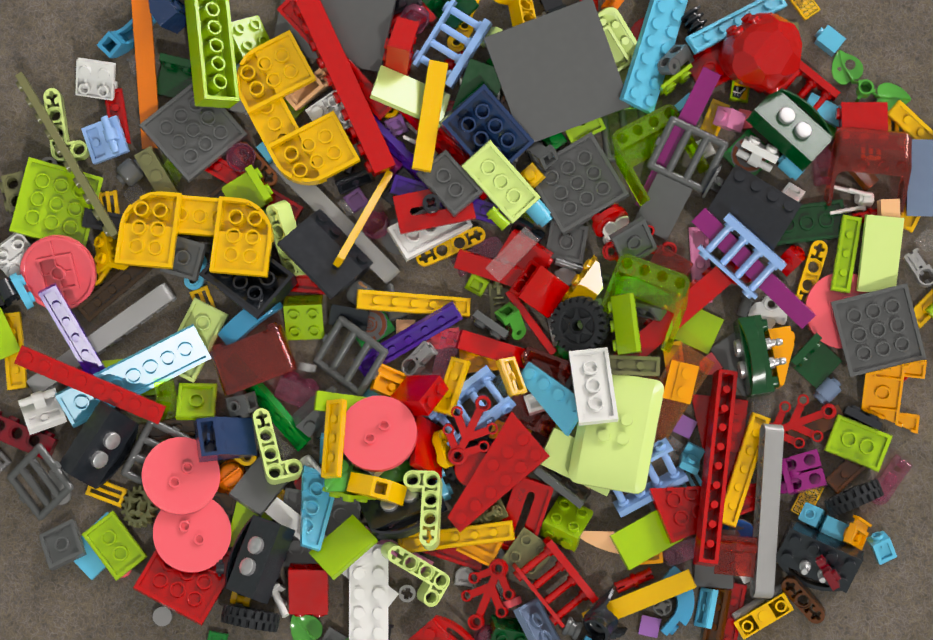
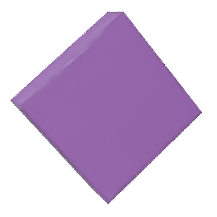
M401 113L383 121L394 137L409 131Z
M359 187L343 197L353 213L364 208L369 202Z
M680 413L671 431L689 439L697 421Z
M642 615L638 634L657 638L661 619Z

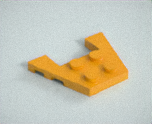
M927 360L914 361L865 373L861 409L918 434L920 415L900 413L904 377L925 379Z

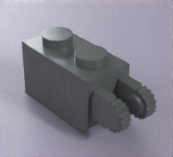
M332 386L325 392L336 393L337 389ZM315 394L292 415L295 426L308 437L325 423L326 412L314 411Z

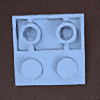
M116 115L110 118L103 116L100 118L101 121L81 128L94 165L130 152L119 117Z

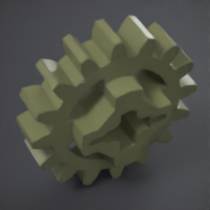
M134 486L133 490L127 491L128 496L123 497L126 501L121 504L124 507L121 514L126 515L124 521H128L129 526L146 528L147 523H153L152 517H157L155 511H158L159 508L148 499L143 486Z

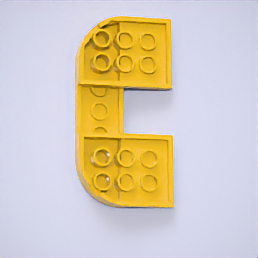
M290 30L255 47L243 57L237 71L240 100L275 166L285 178L300 185H318L326 182L333 175L360 162V158L334 110L299 128L283 97L316 81L314 73Z
M156 191L140 196V199L132 205L130 204L122 215L114 263L117 265L173 269L177 234L214 237L209 268L210 273L268 278L272 242H274L273 227L265 212L257 204L249 200L219 196V198L182 195V193Z

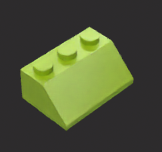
M634 293L612 296L611 301H608L609 313H613V320L610 321L611 332H615L616 340H612L614 352L617 351L618 355L641 353Z

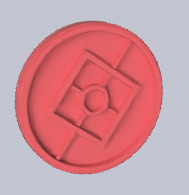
M49 235L40 238L26 250L21 260L20 274L26 282L24 288L26 292L31 291L36 300L35 302L43 307L45 305L38 292L54 283L57 284L71 309L84 302L95 288L97 268L93 256L82 243L71 237Z
M832 274L821 278L812 286L805 300V305L816 314L807 324L809 330L813 335L818 333L822 337L820 341L829 347L842 349L830 302L869 293L856 291L857 274H853L849 294L830 291Z
M371 396L356 402L347 410L343 453L353 465L370 472H383L401 465L411 455L417 441V426L411 411L402 402L388 396Z
M187 437L170 438L159 443L150 451L142 468V485L148 499L160 510L174 515H187L204 508L215 496L220 483L218 461L199 462L196 440Z
M211 500L201 510L187 515H174L160 510L153 527V541L159 556L172 568L188 573L201 572L216 565L227 552L231 541V525L224 509L214 500Z

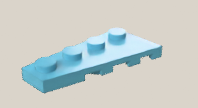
M528 361L521 372L526 388L562 432L569 436L578 422L574 392Z
M304 465L302 466L300 546L319 552L334 497H330L328 492L322 491L324 478H321V474L316 469Z

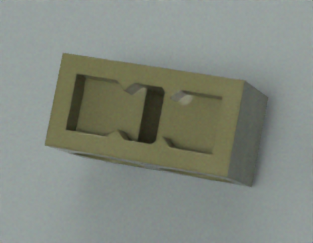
M24 171L1 176L0 189L2 193H5L6 197L4 206L6 211H9L12 215ZM17 180L18 186L15 189H11V182Z

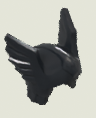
M613 588L600 597L595 605L584 615V627L592 640L616 639L627 632V628L617 627L618 618L607 609V604L615 591Z

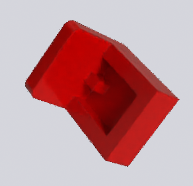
M793 244L780 256L787 263L786 267L781 271L786 277L807 258L801 247Z

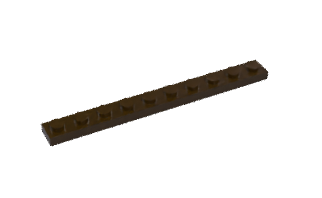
M222 184L218 189H216V190H215L212 194H210L208 197H210V198H219V196L226 197V196L224 195V193L222 192V187H223L224 185ZM177 234V236L184 237V238H187V239H189L191 236H193V235ZM129 266L126 270H120L76 308L88 322H91L154 268Z

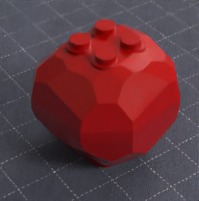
M771 12L756 13L755 15L748 13L741 18L742 25L738 27L732 25L726 30L727 38L723 41L719 52L720 66L724 74L738 84L767 94H773L800 73L802 40L796 26L783 17Z

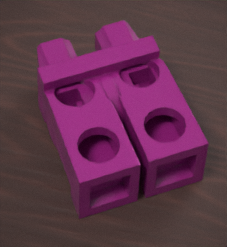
M817 449L782 459L781 475L784 476L785 481L781 482L780 494L788 493L793 495L828 487Z

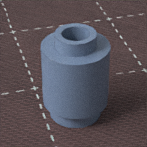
M827 377L816 388L813 396L822 405L829 404L842 391L840 389L841 384L834 377L832 379Z

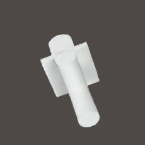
M276 581L271 597H273L282 618L289 616L286 608L287 601L281 597L280 592L286 588Z

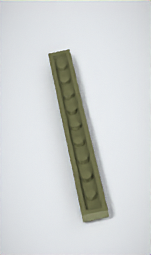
M22 72L16 74L15 77L18 81L15 83L21 92L24 91L27 98L25 100L30 108H35L37 113L34 115L40 124L44 123L46 130H44L49 140L53 139L56 144L54 146L55 151L59 156L63 155L66 160L63 162L68 172L72 171L75 175L73 181L78 188L82 187L85 192L82 196L87 204H92L95 210L92 212L95 218L103 222L104 226L102 229L107 237L111 236L114 240L117 239L119 231L27 77Z

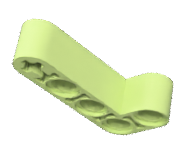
M55 88L47 89L43 95L47 113L51 119L55 113H60V118L53 121L58 131H63L62 138L76 161L87 159L90 155L87 145L81 140L70 141L62 94ZM53 95H56V98H54V102L57 107H55L54 103L50 100L53 98ZM49 140L51 154L54 159L60 163L65 162L64 157L58 158V154L54 149L56 145L54 140ZM83 146L84 152L80 155H77V148Z
M282 200L269 205L266 208V215L273 227L274 241L282 266L295 276L305 275L277 245L278 242L297 227L290 204L286 200Z
M264 408L257 409L253 414L252 422L267 482L277 485L299 479L303 469L302 463L297 459L281 461L270 413ZM259 416H262L264 419V427L262 428L261 420L258 419ZM268 434L271 439L264 441L260 436ZM272 452L275 454V457L268 459L265 457V454ZM291 466H295L298 468L299 471L297 473H291L289 472L288 468ZM272 470H276L280 475L273 478L269 473Z
M411 470L405 473L403 482L409 491L422 493L419 539L423 547L431 551L439 546L443 484L439 474L435 471ZM411 478L418 479L415 485L408 484ZM431 478L438 479L437 483L432 486L428 485V481ZM435 497L436 502L433 505H428L427 500ZM428 517H435L434 523L426 524ZM428 531H431L430 534L433 538V540H430V543L426 542V540L429 539Z
M394 542L384 543L381 547V554L384 558L423 580L417 591L418 600L429 607L437 605L449 586V576ZM392 550L398 553L397 557L391 554ZM410 557V562L405 565V561ZM426 567L424 573L421 574V569ZM441 575L439 582L436 583V578ZM431 592V596L426 600L427 594Z

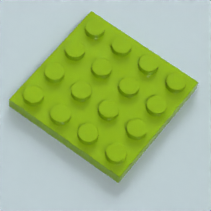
M28 157L9 231L35 239L49 235H64L79 241L86 247L90 229L81 227L84 209H94L92 204L88 205L82 195L85 192L82 187L78 188L73 181L75 175L72 171L68 172L66 167ZM84 173L99 197L103 178Z

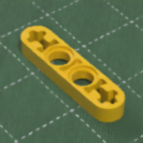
M481 227L468 229L432 248L437 259L433 260V256L428 258V262L424 263V261L419 260L421 258L420 254L416 257V261L420 266L427 267L458 254L459 249L467 250L484 242L486 237L485 231ZM474 231L482 233L480 240L477 241L476 238L471 239L472 244L468 245L466 234L472 237ZM457 238H462L465 241V245L462 248H457L454 245V241ZM441 245L448 249L447 254L444 256L437 254V248ZM428 250L424 253L425 255L431 254V251Z
M822 240L813 242L809 247L795 293L800 300L803 297V294H799L800 291L804 294L809 293V291L803 288V281L809 280L812 285L819 281L828 252L827 244ZM819 244L821 245V249H824L823 252H820L817 257L821 258V261L816 258H810L811 255L813 257L816 255V249H814V247L818 246ZM810 262H815L818 265L817 272L813 273L808 270Z

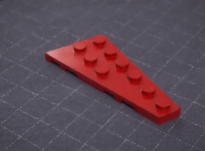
M693 394L691 400L701 447L705 449L711 396ZM735 399L726 485L729 483L745 433L748 400Z
M513 412L507 418L448 515V519L459 532H462L550 457Z
M756 483L749 485L740 516L755 510ZM701 486L648 489L670 544L696 534Z

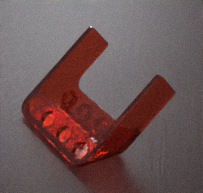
M855 127L839 128L834 136L824 195L826 204L831 206L835 179L843 171L893 175L901 177L897 199H900V212H904L912 169V139L910 135L905 132Z

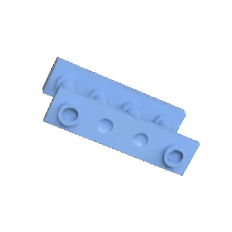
M456 0L445 3L442 9L444 13L421 50H417L412 58L414 60L412 64L417 68L420 63L428 67L430 59L425 55L430 47H433L454 60L456 65L453 70H447L445 84L451 89L455 87L466 69L469 59L474 56L484 40L483 38L493 25L486 18L478 22L455 8L457 5ZM450 14L475 28L474 31L476 33L473 38H468L445 24ZM442 30L463 43L464 47H466L463 54H457L436 41L435 39L439 32Z
M729 212L723 219L726 222L724 224L725 227L706 248L700 244L698 254L706 261L710 259L743 289L741 292L747 298L756 299L758 294L755 290L774 270L779 269L782 271L787 263ZM736 230L740 234L739 240L719 260L711 252L730 231ZM750 243L755 247L753 249L754 252L733 273L726 265L745 244ZM765 256L769 260V265L748 286L740 278L759 257Z
M487 365L464 382L456 405L462 408V417L465 425L468 426L471 418L462 407V404L469 398L475 404V400L478 397L477 392L483 387H487L498 404L482 413L475 430L486 427L490 422H495L504 414L511 412L513 407L516 406V403L509 396L503 398L492 381L496 376ZM480 400L479 405L485 406L482 400ZM455 409L456 412H457L458 415H459V414H460V410H459V409ZM432 411L428 416L435 424L441 422L442 425L450 423L446 418L447 415ZM447 426L445 430L447 433H450L452 428ZM454 429L453 434L457 444H459L462 437Z
M666 437L654 443L651 462L662 457L668 472L658 477L650 463L648 475L652 481L646 484V488L642 493H628L624 496L623 492L613 490L617 500L612 503L621 518L652 501L648 491L649 488H677L689 481L683 469L679 468V466L675 468L668 454L673 451V448Z

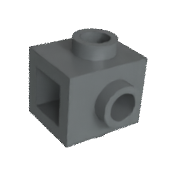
M244 390L232 392L233 396L226 398L230 417L237 415L238 418L249 417V413L259 409L255 391L244 393Z

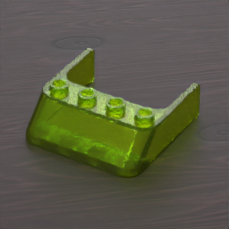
M671 104L664 105L618 129L612 135L616 164L640 206L647 203L650 198L633 167L650 158L656 146L655 141L658 136H661L671 116L679 117L678 109ZM691 134L684 149L692 159L698 145ZM702 155L696 167L699 174L704 173L709 168L704 155Z
M624 254L617 261L601 305L604 307L603 311L608 314V301H611L612 296L634 293L635 299L672 312L674 316L661 347V350L670 352L687 308L690 279L682 273L630 254Z

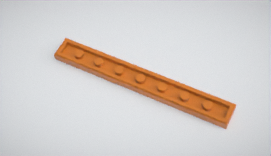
M131 0L141 124L159 109L153 18L150 13L149 0ZM141 129L142 149H146L149 146H152L153 149L158 148Z

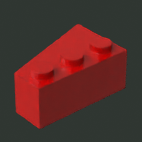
M397 16L391 37L386 38L383 66L409 77L414 55L413 45L416 43L417 37L415 36L420 22Z

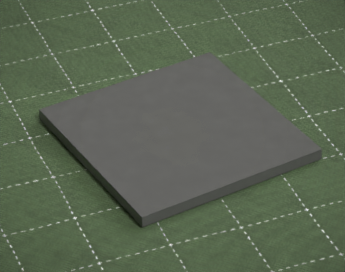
M320 0L345 55L358 68L378 72L380 66L384 63V45L386 38H389L396 0ZM278 13L274 38L290 30L303 55L317 59L316 52H312L306 40Z
M593 0L579 1L483 38L511 115L535 142L631 106L619 99L624 85Z

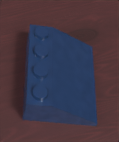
M485 84L439 121L442 128L469 158L486 142L491 140L507 160L512 163L535 142Z

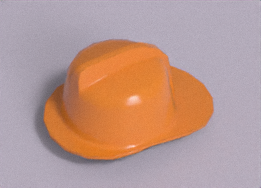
M229 459L219 466L220 483L217 492L229 494L246 473L243 466L235 459Z

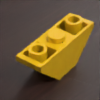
M593 255L591 259L586 260L583 270L580 274L574 276L571 282L572 285L560 302L576 296L591 297L592 300L596 299L603 289L600 265L596 256Z
M351 472L346 491L403 506L407 487L391 480Z
M782 593L761 604L733 623L744 640L794 609L786 595Z

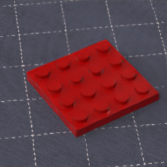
M155 550L133 589L202 626L225 587L226 568L231 552L227 550L221 559L225 562L224 574H222V577H218L216 565L201 572H182L166 564Z

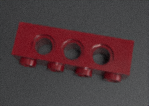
M0 411V421L5 423V428L0 431V441L29 453L35 447L32 444V439L38 436L40 443L51 456L53 455L59 441L54 438L55 434L45 430L44 433L37 432L30 435L27 425L19 423L21 419L11 415L9 418L2 416L3 412ZM18 428H21L23 434L17 439L14 433ZM38 454V455L36 456V457H39V458L43 459L40 454Z

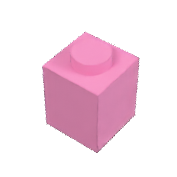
M718 106L713 124L728 131L741 133L746 114L733 108Z

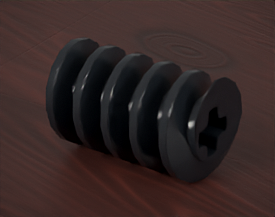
M701 6L688 10L681 17V21L685 23L684 28L689 29L687 32L688 36L706 27L704 24L708 20H701L704 12H697Z

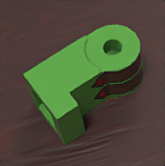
M508 302L494 312L496 318L504 324V328L509 331V335L513 339L519 340L526 334L524 321L519 309L511 302Z

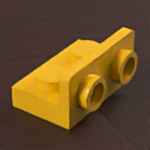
M104 231L94 239L98 270L103 272L107 267L126 270L129 267L128 265H117L114 263L118 238L114 240L111 236L107 237Z

